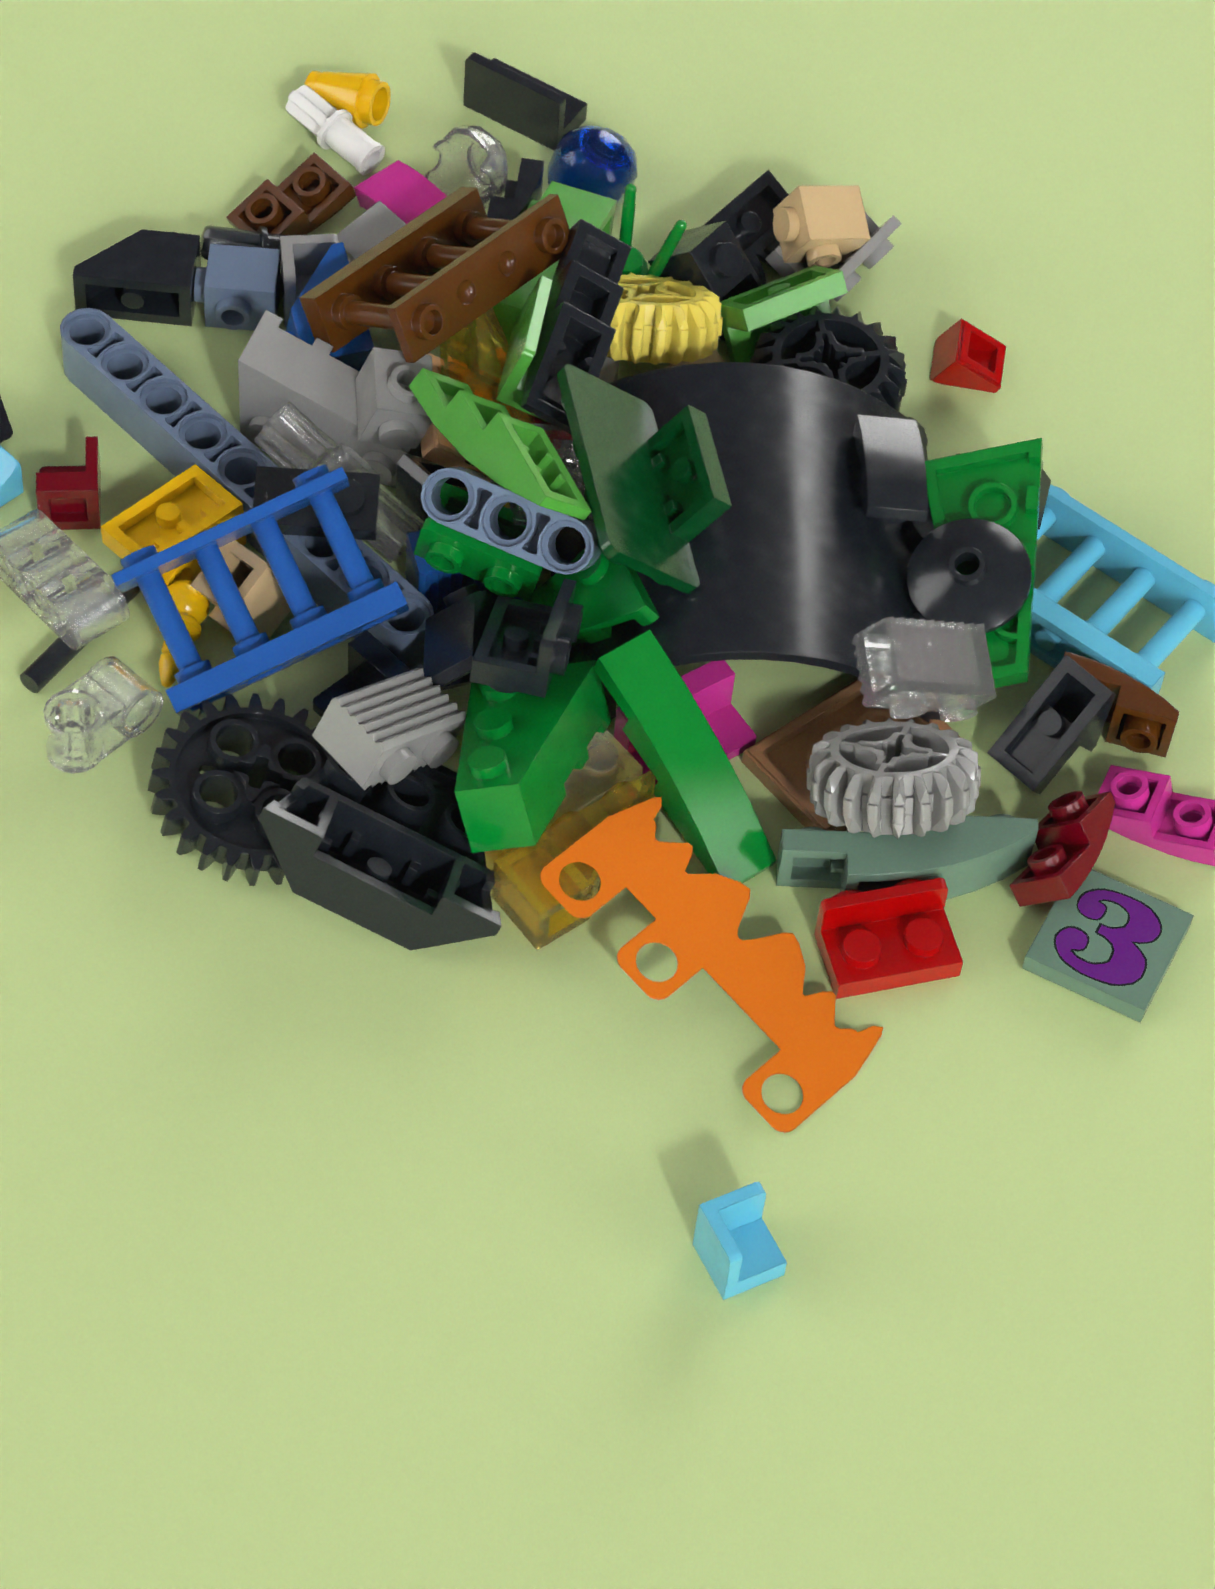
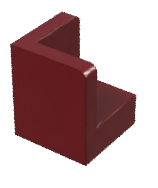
M98 436L86 437V465L44 466L40 468L39 473H36V498L40 530L101 529V469Z

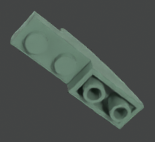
M1008 814L966 816L965 822L957 825L949 824L948 830L944 832L930 830L926 831L923 837L907 834L901 835L899 839L893 835H879L873 838L871 833L868 832L852 834L848 831H826L819 827L782 829L776 861V886L840 889V892L846 890L864 892L891 887L906 879L924 881L944 878L948 887L947 899H951L994 884L1028 866L1027 859L1032 854L1038 833V819L1015 818Z

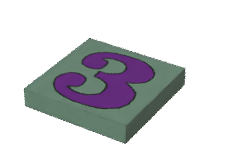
M1092 869L1083 884L1070 899L1054 902L1025 956L1022 969L1141 1023L1190 928L1194 915Z

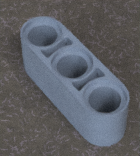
M459 466L439 469L429 475L422 486L421 501L423 509L437 523L555 573L567 575L584 571L594 565L601 555V550L597 544L598 535L595 524L589 519L581 520L538 506L499 486L487 475L470 468ZM451 477L462 481L469 495L467 505L458 514L447 510L440 498L441 487ZM508 502L516 503L526 513V529L517 538L504 534L498 524L499 511ZM566 526L578 530L585 539V552L581 559L575 563L561 558L556 550V537Z

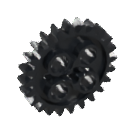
M257 693L252 694L248 707L240 708L235 697L232 694H227L222 711H218L212 703L205 700L202 701L198 718L184 711L180 716L178 728H167L165 730L162 745L156 748L151 766L153 770L148 784V791L155 793L151 813L165 815L160 831L162 836L181 833L176 851L179 855L187 854L197 849L201 852L198 869L203 871L214 861L223 864L222 880L227 882L233 876L236 869L245 870L249 886H255L260 871H268L276 885L282 884L285 874L258 817L263 808L274 800L277 802L291 793L298 781L303 777L308 779L324 767L327 759L331 757L312 737L316 727L310 729L305 725L309 710L304 708L293 717L285 715V700L279 698L274 703L271 710L263 709L261 699ZM223 751H231L239 756H230ZM285 769H286V770H293V771L299 773L300 776H298V775H292V774L286 772ZM206 802H216L224 808L212 807Z

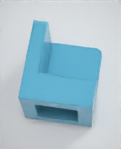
M754 1182L700 1204L698 1208L693 1246L723 1300L785 1274L787 1261L762 1219L766 1192L760 1182Z

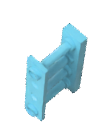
M1050 484L1041 526L1038 529L1037 541L1042 535H1045L1072 553L1038 588H1034L1030 653L1054 669L1064 658L1065 651L1110 666L1134 678L1159 695L1166 672L1158 667L1192 630L1215 643V585L1196 576L1070 497L1063 489ZM1094 566L1121 583V585L1086 621L1059 605L1058 602ZM1143 597L1171 615V617L1138 653H1135L1109 637L1108 634Z

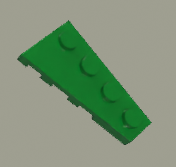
M1042 438L925 461L928 501L934 529L960 519H982L994 522L1008 529L1019 539L1028 554L1031 564L1032 583L1028 598L1019 613L1002 627L985 634L973 636L955 635L967 694L1028 682L1043 454ZM967 561L959 564L956 570L960 574L971 575L978 570L979 565L976 562Z

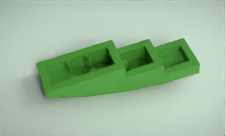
M424 368L420 370L409 384V388L435 427L467 461L499 486L538 506L581 520H585L592 512L543 428L511 417L504 405L474 395L468 384Z

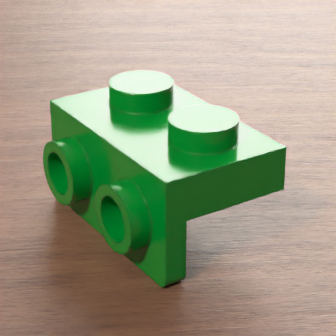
M446 482L441 487L440 492L442 504L452 513L458 514L464 510L468 503L469 495L467 491ZM503 506L498 514V524L504 534L517 538L526 529L527 517ZM429 516L424 521L414 551V555L424 558L431 567L448 574L461 573L483 582L487 589L497 595L510 598L517 596L529 602L543 571L541 566L439 524Z

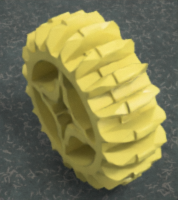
M633 273L621 275L618 285L622 286L624 290L610 327L616 329L606 357H610L614 361H632L634 364L644 362L652 363L656 366L658 363L677 365L681 361L693 363L699 359H704L712 355V352L717 349L718 337L722 335L723 317H721L722 303L719 302V297L704 286L693 285L690 281L674 280L672 277L663 278L651 274L636 275Z

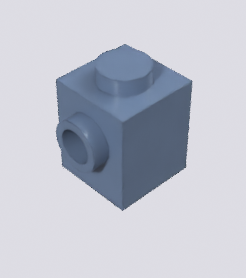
M210 244L207 267L196 268L194 281V301L204 303L205 327L255 331L266 310L277 315L281 291L280 249Z

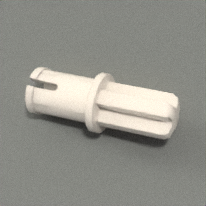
M302 85L296 91L293 90L289 94V100L285 106L287 112L317 136V143L322 149H333L343 159L352 164L362 175H367L377 168L385 155V147L379 142H375L352 122L350 112L345 109L337 110L306 85Z

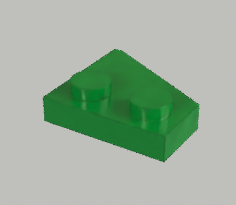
M585 549L578 553V555L570 562L575 563L578 560H580L585 552ZM602 552L596 563L584 571L567 575L556 573L544 584L536 588L530 599V602L553 607L564 578L577 581L574 603L584 605V612L577 642H572L571 650L580 643L592 644L610 638L612 634L611 626L635 619L642 626H646L660 618L637 571L625 565L612 563Z

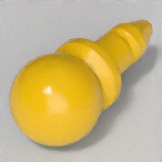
M179 580L170 584L168 590L192 640L196 641L201 635L202 628L200 624L209 613L210 601L191 586L193 581ZM164 640L161 650L163 654L160 655L158 665L161 684L163 687L169 688L175 682L174 675L179 670Z

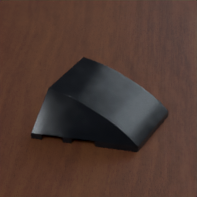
M329 757L321 770L309 779L303 777L295 784L290 794L279 802L272 801L263 808L258 817L293 893L410 951L495 936L502 927L500 912L492 909L490 891L496 883L494 871L487 868L485 852H471L454 792L457 772L443 765L437 768H430L428 764L424 767L420 766L415 771L412 770L403 780L396 784L390 785L386 781L382 784L378 782L374 787L370 785L364 791L332 757Z

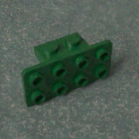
M566 364L557 372L562 395L561 403L567 414L573 438V450L579 461L585 485L584 493L592 511L598 535L597 544L599 549L614 564L625 565L651 577L660 585H668L686 594L691 593L700 585L689 542L732 507L706 413L687 405L658 430L654 413L646 402L571 364Z

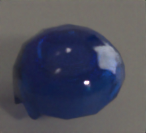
M601 126L575 128L562 137L547 167L548 184L550 185L552 181L609 197L618 202L622 194L625 193L626 185L629 183L634 184L638 176L635 151L624 136L610 128Z

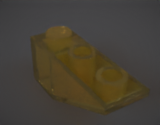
M651 771L631 782L622 781L615 784L600 800L579 812L569 811L563 814L551 825L550 829L543 832L535 846L505 849L494 860L493 871L496 883L492 888L491 897L536 950L541 949L591 918V916L587 918L572 916L541 883L540 874L542 869L608 816L653 798L656 777ZM575 862L568 864L562 869L559 876L562 890L566 895L575 900H589L596 896L600 890L601 882L598 873L585 863Z

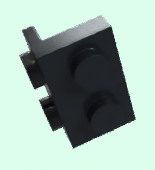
M564 578L553 607L498 595L472 659L469 682L487 685L502 693L520 692L545 698L553 675H565L572 642L576 643L579 636L584 605L574 603L577 581Z

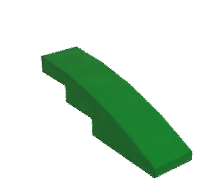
M651 630L644 632L598 658L593 669L628 719L622 730L658 781L652 792L656 797H662L663 808L687 843L693 846V852L708 874H719L743 884L773 866L777 861L726 753L687 685Z

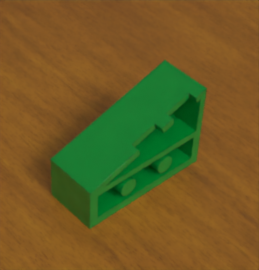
M596 660L570 663L564 676L554 674L545 698L520 692L502 693L492 689L490 686L471 682L454 792L472 853L535 846L567 795L564 783L573 769H583L589 759L587 746L595 733H605L611 723L602 681L593 669L597 662Z

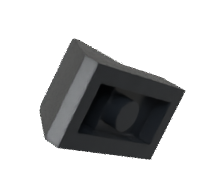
M1065 655L987 753L1032 791L1041 794L1079 746L1090 752L1096 747L1116 694L1072 658Z

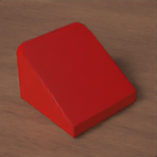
M961 318L936 339L930 380L942 385L996 393L1001 389L1006 345Z

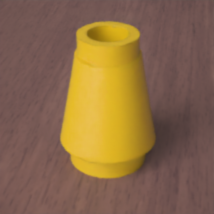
M314 70L310 72L304 84L313 89L337 110L345 109L350 112L352 122L361 129L369 125L379 126L384 121L389 110L391 100L390 87L388 83L380 81L375 73L320 72Z

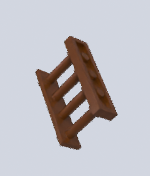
M460 187L303 294L299 299L314 339L319 338L333 346L331 352L335 353L370 327L390 329L396 333L405 361L415 363L557 262L567 245L570 229L558 194H549L515 219L507 220L487 218L478 188Z

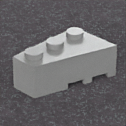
M266 310L238 359L240 433L251 443L262 449L276 450L310 461L317 466L326 464L333 469L343 467L345 472L380 474V485L396 488L397 462L403 453L422 457L421 442L416 449H389L381 444L358 441L355 379L359 371L330 356L329 354L333 346L319 338H316L313 345H310L282 330L279 326L283 319Z

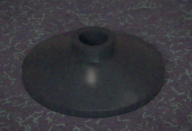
M982 519L955 520L931 531L915 548L907 570L909 595L918 613L937 629L961 636L985 634L1007 624L1024 606L1032 583L1030 560L1019 539L1003 526ZM967 561H973L979 565L978 570L971 575H963L956 570L959 564Z

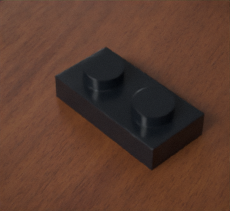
M256 466L253 508L295 489L296 487L292 480L310 469ZM345 472L350 486L335 493L334 496L354 538L376 541L380 474ZM311 505L277 520L283 535L326 537Z

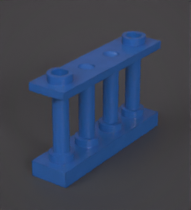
M326 464L312 468L292 480L296 488L159 553L155 545H151L137 550L120 560L123 569L111 575L116 587L124 593L139 586L179 670L174 675L178 684L165 690L176 714L181 716L184 711L193 713L200 709L202 701L208 700L210 703H214L226 697L227 694H233L409 611L407 601L397 581L384 586L381 578L374 580L334 496L335 493L350 486L343 467L331 472ZM309 505L312 506L352 590L346 594L350 603L328 614L324 605L317 607L277 523V520ZM251 532H254L294 616L289 621L293 630L271 641L266 632L259 633L219 549ZM194 559L197 560L237 644L232 647L235 658L213 668L209 659L202 661L162 577V574Z

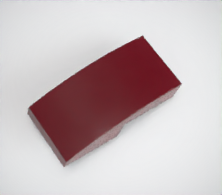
M1073 791L1056 798L1048 805L1049 813L1038 823V833L1035 840L1038 851L1027 859L1029 866L1009 885L1020 907L1070 899L1080 888L1096 863L1108 835L1116 803L1111 791L1084 796L1082 791Z

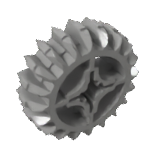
M888 718L886 722L875 723L866 719L859 726L843 725L840 728V732H828L823 735V740L813 744L809 768H807V789L810 790V802L814 804L815 814L827 818L830 825L835 827L846 826L848 832L852 834L861 831L871 833L873 838L879 835H893L899 839L901 835L907 834L923 837L926 831L944 832L948 830L949 824L957 825L965 822L966 815L975 811V803L979 796V787L981 785V767L978 765V753L972 750V742L959 738L958 732L954 730H939V726L935 723L926 725L916 724L913 719L907 722H895Z

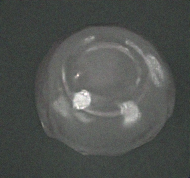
M462 125L454 127L444 136V139L434 144V149L440 155L439 161L433 169L426 172L425 178L436 185L444 194L448 196L460 187L478 188L484 209L489 207L491 196L502 197L508 180L507 155L501 142L491 133L480 126Z

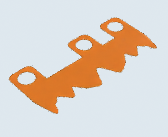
M662 797L648 799L608 816L548 863L541 871V883L576 918L590 917L622 890L627 888L656 920L619 949L617 954L619 966L646 995L656 1000L666 999L701 969H704L781 1049L744 1081L742 1092L745 1099L775 1130L779 1132L793 1131L856 1076L880 1039L883 1027L871 1026L859 1032L850 1028L840 1029L835 1026L836 995L833 991H822L804 996L803 986L806 966L800 944L793 933L784 932L752 940H742L738 937V928L750 899V888L739 881L719 874H688L685 872L692 857L693 846L690 843L663 842L655 838L656 822L653 819L662 807ZM581 862L595 869L601 882L600 890L596 896L589 900L580 901L564 893L559 883V876L562 869L568 864ZM649 943H660L670 948L675 954L678 964L674 976L662 982L652 981L643 976L636 964V956L640 948ZM775 1074H785L798 1082L803 1092V1100L801 1106L796 1111L789 1114H781L771 1110L765 1104L761 1089L768 1077Z

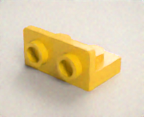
M194 464L100 526L102 541L121 559L151 545H155L159 553L244 513L243 503ZM246 535L236 541L244 546L246 544ZM194 559L162 574V577L168 587L179 580H195L201 572V568L197 560Z

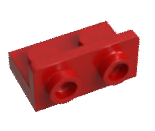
M944 878L924 881L906 879L891 887L864 892L846 890L821 901L814 936L836 999L960 976L963 960L944 910L948 895V887Z

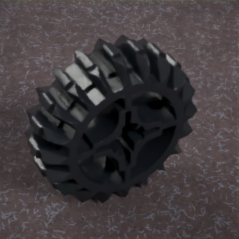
M838 305L832 313H822L816 306H813L808 316L798 312L786 318V321L777 320L772 322L768 333L760 334V338L755 345L754 356L750 358V363L778 365L805 370L839 380L863 390L898 412L907 386L904 354L897 351L896 337L883 336L881 322L864 324L861 311L852 317L842 315Z

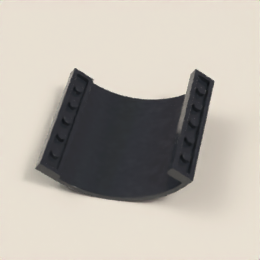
M748 362L687 364L651 370L609 383L646 402L654 413L658 430L687 405L706 413L732 507L689 542L700 585L696 589L686 594L668 585H660L651 577L637 571L660 618L646 626H642L635 619L611 626L612 634L610 638L592 644L585 642L576 645L571 650L568 664L597 661L601 656L651 630L674 666L722 660H771L824 667L857 676L890 690L893 703L928 723L930 720L943 721L952 715L950 697L951 678L948 671L945 645L946 632L932 626L918 613L910 598L907 585V570L911 556L923 538L934 530L929 501L926 522L906 520L900 524H888L874 517L865 516L857 489L861 462L853 439L857 414L915 420L914 418L904 416L863 390L839 380L805 370L778 365ZM917 421L924 459L927 461L928 439L925 428ZM561 444L559 456L590 508V504L585 497V485L578 458L573 450V444ZM591 512V513L589 514V516L587 517V519H589L590 521H592V522L594 523L593 516H592V512ZM566 526L556 537V550L560 557L568 562L572 561L586 547L584 537L575 528ZM551 571V577H552L553 575L556 574V573L553 572V571ZM602 682L612 720L616 717V701Z

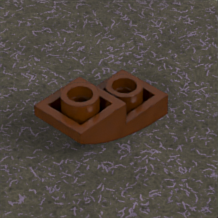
M314 152L279 186L276 187L266 179L226 218L236 229L257 231L259 226H265L268 233L289 236L307 235L345 207L356 197V193L351 183Z
M1065 651L1064 656L1067 655L1116 694L1106 722H1109L1110 725L1105 742L1126 747L1133 752L1149 753L1166 758L1179 711L1163 697L1134 678L1105 664Z

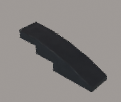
M580 219L571 227L567 245L562 251L553 276L536 354L527 370L521 408L571 434L566 411L561 403L562 395L557 372L566 364H571L599 378L616 329L610 327L624 290L618 283L632 248L583 219Z

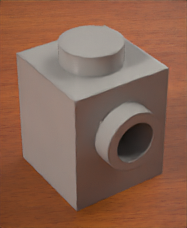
M373 347L355 379L358 441L381 444L389 449H416L432 421L409 388V384L422 368L433 371L432 355H425L415 363H408L405 361L402 351Z

